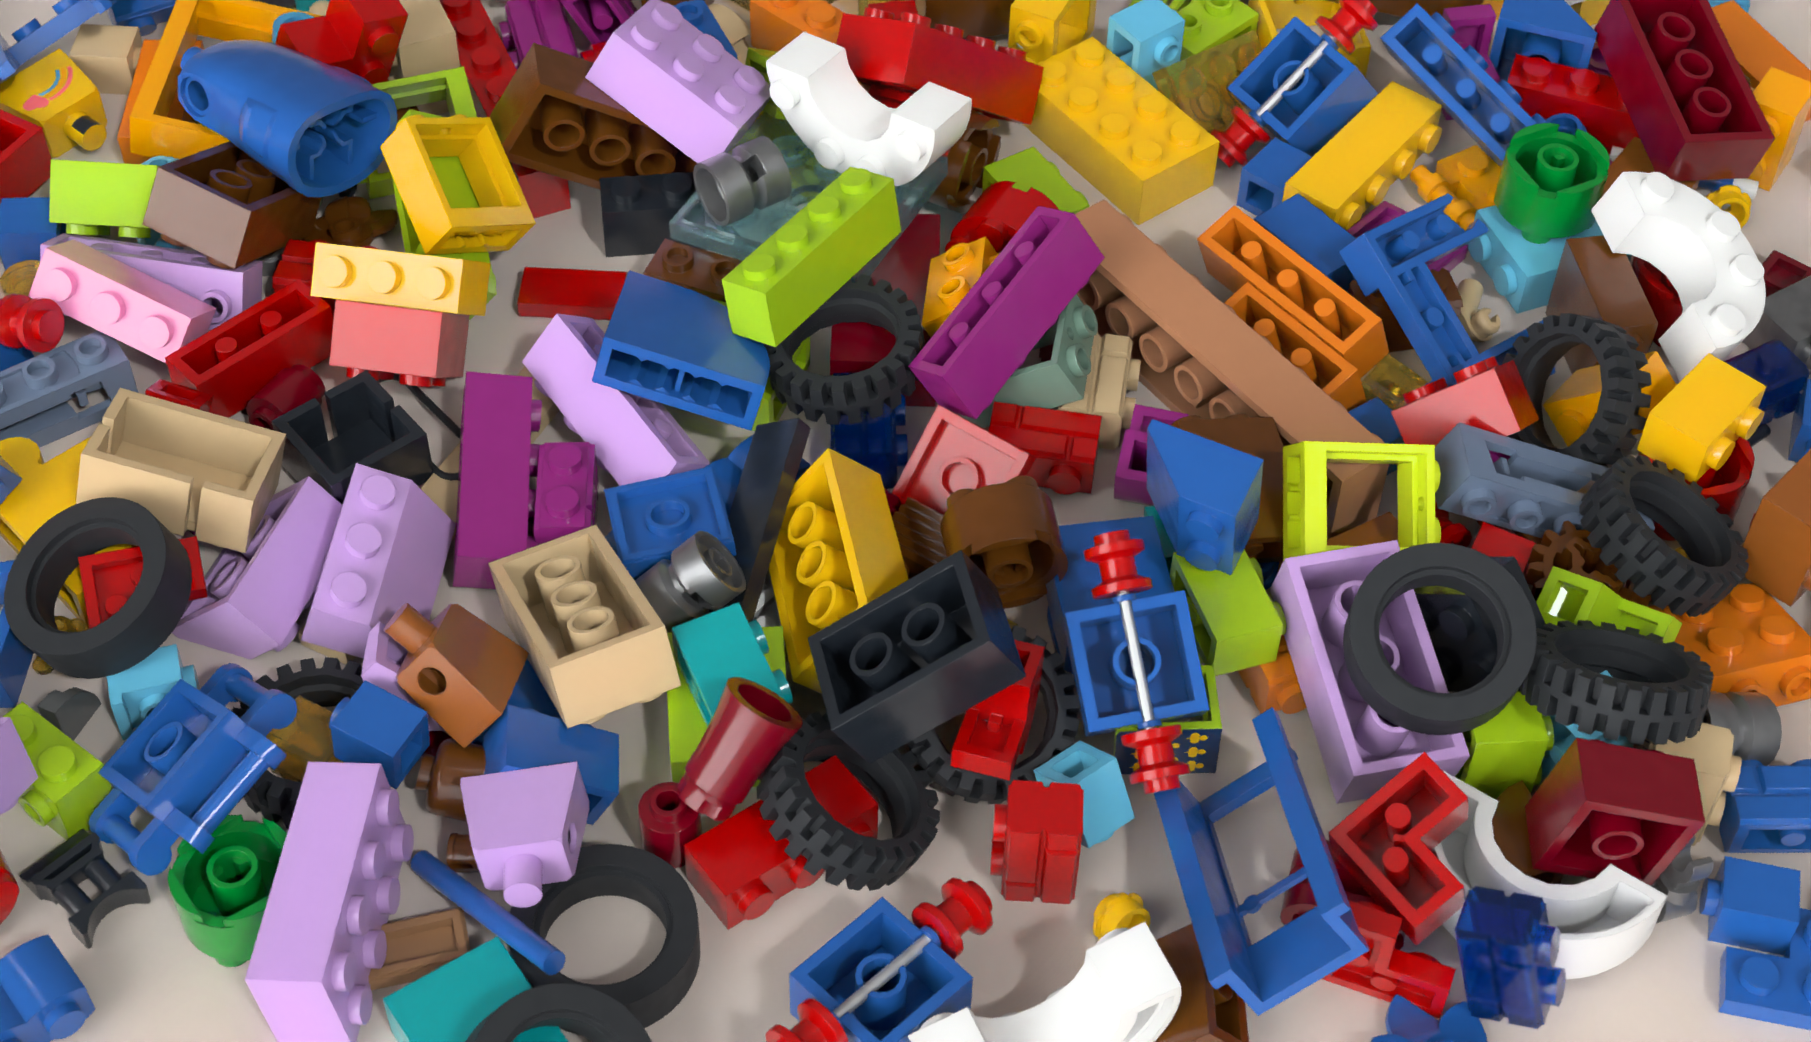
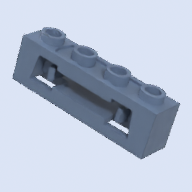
M96 331L0 371V441L6 438L23 437L34 441L40 448L102 421L105 412L120 388L138 392L129 359L115 338ZM101 388L104 389L110 398L79 413H76L67 402L77 397L80 406H86L89 404L86 393Z
M1459 422L1435 447V460L1439 464L1441 473L1440 485L1435 493L1438 509L1543 538L1544 532L1548 529L1559 535L1563 522L1568 520L1575 526L1576 530H1583L1580 520L1584 516L1579 513V506L1582 503L1581 499L1584 493L1577 491L1590 480L1597 481L1609 468ZM1488 450L1511 457L1508 461L1506 458L1501 457L1493 463ZM1638 511L1649 528L1654 531L1653 520Z

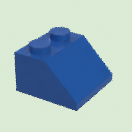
M1504 0L1489 58L1500 80L1504 79L1506 81L1508 80L1516 54L1539 57L1549 62L1578 69H1588L1597 32L1564 0Z
M1152 419L1147 428V490L1176 554L1184 557L1191 565L1201 570L1213 571L1216 569L1232 575L1259 518L1264 460Z

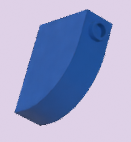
M629 270L603 338L592 382L752 431L767 384L770 361L763 343L732 333L728 309L721 303L685 287Z

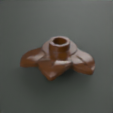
M340 197L326 206L325 216L315 218L311 235L301 240L309 242L312 240H323L330 244L353 247L371 246L370 244L374 237L389 232L396 226L398 214L394 209L372 211L369 202L363 197Z

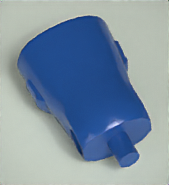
M230 40L215 44L206 49L194 46L189 48L181 59V72L177 77L178 99L185 111L205 127L227 138L274 175L306 197L320 198L345 191L367 178L384 160L380 146L395 130L397 125V107L390 94L375 88L363 77L346 69L330 66L298 51L260 40Z

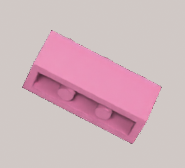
M75 239L45 248L28 295L32 299H51L60 306L63 314L166 363V356L207 333L216 311L215 307Z

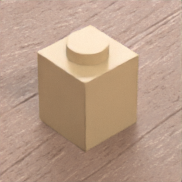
M81 24L70 50L69 58L94 83L99 93L129 95L143 45L139 27Z

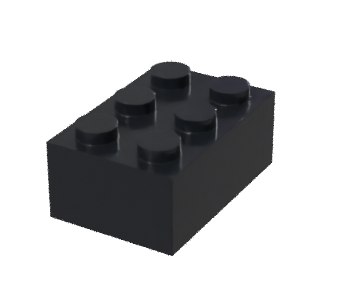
M962 550L808 637L831 730L869 764L1026 677L996 585Z

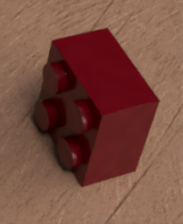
M1576 738L1525 805L1533 869L1593 879L1612 864L1649 886H1652L1705 823L1694 759L1669 755L1658 750H1642L1609 744L1597 739Z

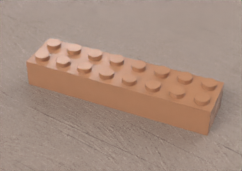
M1105 199L1075 214L1105 257L1090 276L1088 283L1077 292V295L1084 305L1092 308L1097 319V333L1100 337H1103L1105 334L1130 337L1131 341H1133L1131 359L1141 360L1139 381L1171 411L1189 414V416L1197 415L1202 419H1222L1240 413L1247 414L1249 417H1273L1283 446L1303 441L1384 443L1379 436L1368 431L1352 417L1340 402L1333 400L1311 381L1305 371L1295 367L1279 353L1266 337L1255 332L1238 317L1229 305L1222 303L1206 289L1195 275L1188 273L1174 261L1161 245L1154 243L1134 226L1129 217L1118 212ZM1327 462V540L1377 517L1389 464Z

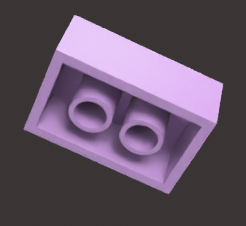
M649 0L612 33L585 77L697 164L720 153H728L749 131L771 98L769 93L771 85L765 81L763 75L758 70L741 63L724 50L723 45L716 38L703 34L685 20L676 7L660 0Z

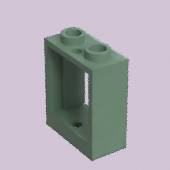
M1076 294L1061 312L1056 323L1045 332L1032 349L1035 350L1054 344L1051 360L1015 370L995 395L990 406L983 410L977 419L961 416L985 428L990 425L994 401L1051 409L1082 400L1084 398L1087 375L1091 372L1090 357L1093 340L1098 332L1097 319L1092 308L1084 305Z

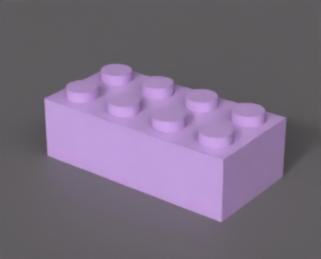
M1397 540L1285 558L1270 588L1273 601H1277L1280 604L1285 615L1286 633L1284 637L1337 804L1370 798L1423 752L1443 772L1445 771L1454 777L1470 757L1462 732L1450 735L1417 733L1404 729L1383 718L1362 698L1347 671L1343 652V633L1348 613L1359 587L1368 574L1383 560L1401 551ZM1414 589L1409 590L1395 598L1382 613L1379 626L1382 650L1391 667L1410 684L1430 692L1449 693Z
M308 762L245 977V981L277 1042H356L360 1025H366L371 1017L373 998L369 984V974L371 969L382 968L385 962L387 941L381 927L387 923L389 914H395L398 910L400 902V883L398 878L402 862L410 860L414 845L413 829L410 824H405L399 809L398 792L396 789H391L381 764Z

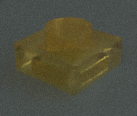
M1389 354L1362 380L1366 401L1368 402L1378 397L1392 411L1406 405L1403 394L1428 383L1427 380Z

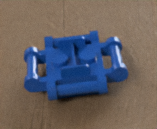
M234 663L222 665L200 690L180 679L98 772L114 788L91 814L89 820L90 831H94L101 841L107 844L115 843L128 854L130 863L138 871L148 876L160 874L169 866L172 858L170 847L179 837L203 854L215 840L211 834L269 767L275 770L287 757L266 736L272 729H283L293 722L297 714L295 700L279 689L268 690L254 682L248 670ZM240 701L250 708L239 718L225 706L229 702ZM138 806L154 817L142 832L133 826L130 820V815Z

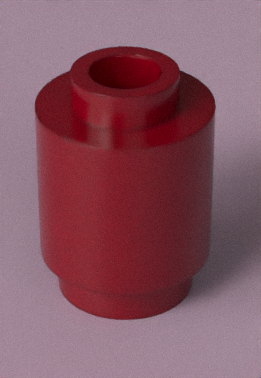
M301 364L281 369L248 401L247 413L249 423L274 430L272 420L315 398L322 405V398L326 391L322 379L312 369Z
M663 782L649 788L639 801L638 814L643 850L660 857L672 867L680 868L685 866L684 845L702 835L701 813L695 812L679 798L678 782Z

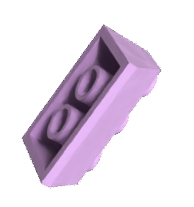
M356 463L301 641L364 659L369 631L378 622L386 625L405 603L410 604L428 620L430 619L456 524L412 480Z
M310 476L274 494L246 553L223 548L205 575L208 597L188 601L186 609L172 633L177 638L250 660L273 649L276 652L283 650L299 631L300 625L296 623V620L301 612L312 605L342 504Z

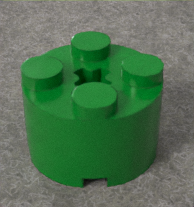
M1540 123L1525 127L1512 137L1504 156L1494 203L1503 218L1521 230L1523 238L1535 244H1544L1549 242L1551 238L1574 236L1593 226L1595 218L1591 209L1602 197L1610 162L1609 154L1605 147L1595 137L1585 131L1576 128L1575 135L1559 132L1560 124Z
M228 815L211 834L215 840L203 854L183 839L177 848L179 855L172 869L169 867L168 885L188 939L197 949L215 958L220 965L225 967H237L251 960L286 840V831L275 822L262 818L263 823L244 821L242 815Z

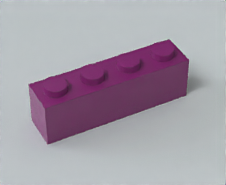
M1038 206L908 367L938 405L944 406L957 414L977 419L983 410L990 406L995 395L1014 371L1025 362L1027 355L1045 332L1056 323L1061 312L1077 292L1088 283L1090 276L1105 257L1076 215L1066 211Z
M466 371L461 413L453 587L496 590L488 563L538 545V542H535L534 536H527L528 523H534L536 490L529 489V477H537L540 445L530 444L531 432H539L542 413V400L532 399L533 377Z

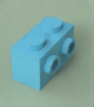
M1142 0L1109 16L1106 48L1169 99L1176 95L1185 19L1161 0Z

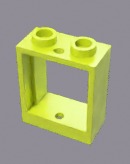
M1303 441L1283 446V561L1289 557L1357 547L1327 545V462L1397 464L1398 545L1400 550L1426 543H1440L1441 526L1439 520L1435 517V493L1440 485L1441 473L1439 464L1435 460V445Z

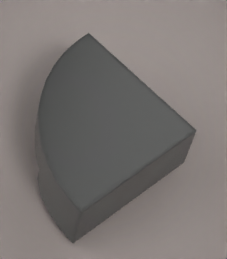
M72 687V689L64 692L55 690L49 693L37 707L43 718L74 741L99 708L101 702L95 694Z

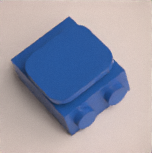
M1153 516L1059 526L1068 559V570L1060 582L1057 574L1046 584L1048 591L1046 597L1048 601L1047 621L1054 650L1065 661L1062 666L1065 671H1071L1073 674L1062 621L1065 613L1112 604V598L1094 600L1091 590L1102 582L1099 564L1085 561L1084 556L1086 549L1095 547L1094 536L1112 531L1129 530L1130 539H1143L1145 549L1134 557L1138 575L1151 578L1153 588L1135 593L1136 599L1174 592Z

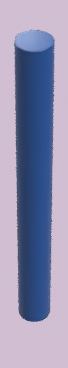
M420 851L413 856L410 864L413 872L546 974H557L565 964L563 952L430 852Z

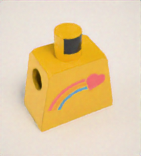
M60 48L0 83V109L42 127L51 158H58L77 145H80L87 151H94L105 142L107 136L105 127L108 122L100 93L94 83Z

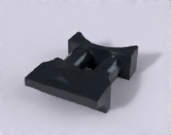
M82 829L22 873L20 879L40 900H48L56 905L59 903L72 916L68 919L72 933L87 949L92 948L96 928L106 915L125 905L149 904L151 899L147 885L133 871L122 877L104 858V851L99 836L94 831L89 834L85 829ZM86 879H89L102 892L94 900L78 886Z

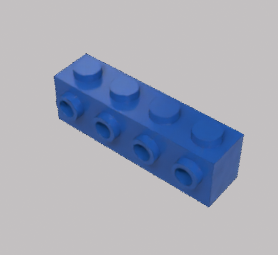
M1417 3L1381 37L1382 42L1388 53L1437 103L1443 105L1442 108L1502 168L1506 150L1515 133L1530 125L1548 122L1538 113L1530 117L1518 105L1523 100L1518 92L1504 79L1496 83L1485 71L1489 65L1484 58L1470 45L1463 49L1452 38L1456 32L1438 12L1430 16Z

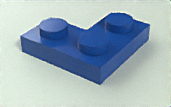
M1800 908V923L1783 957L1726 946L1720 958L1719 1013L1811 1031V910Z

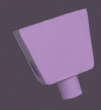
M578 762L461 778L460 786L471 846L486 889L491 891L503 890L504 900L509 905L526 908L536 905L541 900L542 884L568 881L575 875L589 813V799Z

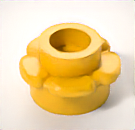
M1724 185L1706 196L1707 199L1720 209L1724 204H1730L1728 208L1722 211L1732 214L1740 223L1741 228L1747 223L1750 217L1751 199L1747 193H1742L1738 186Z
M1124 892L1106 896L1094 911L1093 933L1098 937L1099 941L1105 934L1115 929H1131L1143 922H1146L1149 928L1151 916L1143 907V900L1137 893L1132 892L1128 895Z

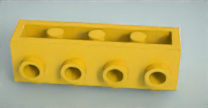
M1391 81L1285 183L1282 202L1299 193L1347 231L1361 219L1362 214L1371 205L1377 206L1382 202L1389 187L1398 178L1403 180L1408 176L1415 161L1423 153L1430 154L1434 150L1442 134V128L1438 124L1443 105Z

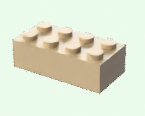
M597 525L488 563L505 620L519 645L529 653L527 659L567 729L579 724L597 722L608 713L634 703L650 702L660 697L663 692L681 686L665 625Z

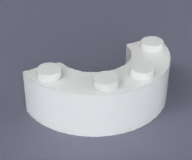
M806 32L801 33L766 61L771 85L769 93L773 102L780 107L790 126L814 153L817 161L823 167L835 169L841 174L851 166L894 178L895 186L908 183L919 176L962 137L970 119L972 98L932 82H927L898 108L887 107L872 98L858 83L849 67L844 47Z
M1622 172L1591 209V212L1613 253L1631 254L1650 262L1666 275L1677 290L1683 307L1682 315L1658 341L1680 382L1708 353L1724 361L1759 323L1766 298L1764 268L1747 238L1741 232L1740 223L1732 214L1722 211L1697 191L1670 179L1663 173Z
M1444 771L1468 797V820L1431 850L1464 886V906L1442 924L1457 941L1482 959L1516 974L1559 980L1577 979L1608 971L1629 959L1644 945L1653 931L1668 897L1667 895L1612 864L1605 868L1596 878L1575 885L1548 884L1523 874L1505 859L1494 840L1492 819L1499 801Z
M1143 922L1131 929L1119 928L1105 934L1095 946L1086 950L1084 965L1075 978L1066 986L1052 992L1044 1002L1033 1008L1019 1013H1007L997 1018L975 1016L966 1007L956 1013L947 1012L931 1017L922 1024L918 1031L908 1035L910 1042H1155L1169 1025L1177 1011L1181 998V984L1146 922Z

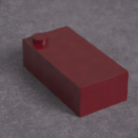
M1610 0L1594 28L1597 32L1596 42L1655 172L1663 173L1674 181L1749 178L1775 140V137L1708 0Z
M899 213L902 232L860 269L851 280L852 283H857L860 274L872 276L874 286L880 279L891 283L892 290L899 287L906 293L907 299H912L922 323L930 262L932 258L940 255V214ZM846 322L832 325L830 376H847L871 368L888 356L896 344L895 336L883 327L866 322ZM922 326L926 345L931 337ZM915 380L916 389L909 397L901 394L902 404L899 406L936 407V401L920 381Z

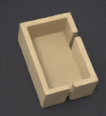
M120 388L105 412L102 424H98L81 453L76 504L105 497L131 500L145 507L173 534L184 536L186 530L195 531V536H197L199 541L246 553L278 487L286 434Z

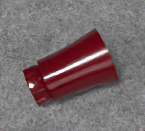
M729 678L716 711L700 743L685 765L686 773L677 785L680 791L679 798L697 813L704 814L715 821L727 820L736 805L745 800L757 779L780 749L802 727L803 722L800 715L787 701L770 689L745 678Z

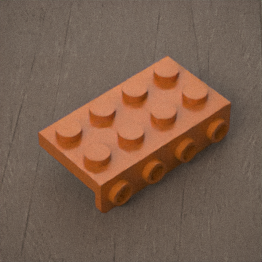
M1754 583L1736 585L1710 611L1703 615L1700 613L1697 617H1689L1686 612L1681 616L1673 614L1669 606H1666L1664 609L1655 605L1647 606L1674 616L1682 623L1674 642L1684 646V651L1695 652L1700 656V661H1705L1709 664L1710 671L1713 672L1711 691L1722 694L1728 692H1756L1768 696L1776 707L1811 698V636L1768 592Z

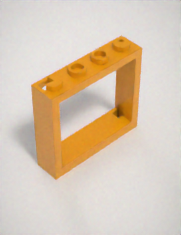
M176 0L130 114V153L147 157L169 156L181 159L229 142L227 138L204 125L166 117L178 88L177 77L181 72L183 54L189 48L194 47L198 35L223 41L260 40L272 43L273 23L276 18L285 13L303 11L253 0ZM303 12V13L309 14V15H311V16H313V17H320V16H322V15L312 14V13H308V12Z

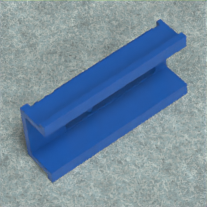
M1273 707L1252 719L1266 762L1201 802L1193 796L1181 781V788L1154 793L1209 983L1216 990L1228 983L1258 1016L1369 951L1366 940L1358 929L1297 763L1298 756L1291 748L1279 714ZM1275 786L1304 867L1260 894L1248 896L1244 903L1239 906L1213 823ZM1308 878L1318 906L1252 945L1243 916L1248 913L1254 914L1258 912L1263 904Z

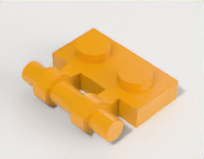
M1474 145L1438 160L1435 173H1432L1424 165H1418L1410 173L1409 179L1418 187L1417 193L1426 203L1449 193L1453 199L1443 212L1462 229L1466 230L1474 222L1476 210L1495 205L1494 196L1501 167L1482 149Z

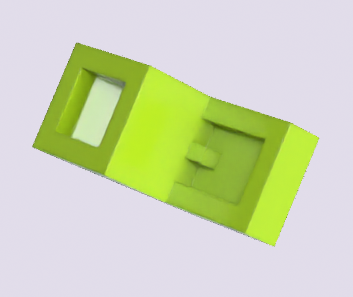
M1555 566L1552 567L1536 602L1546 624L1552 623L1557 625L1558 621L1568 620L1577 625L1578 620L1591 621L1595 626H1601V622L1615 624L1616 628L1620 630H1625L1627 626L1640 629L1639 634L1644 636L1651 633L1664 637L1663 643L1674 642L1682 626V623L1674 616L1623 599L1601 582Z

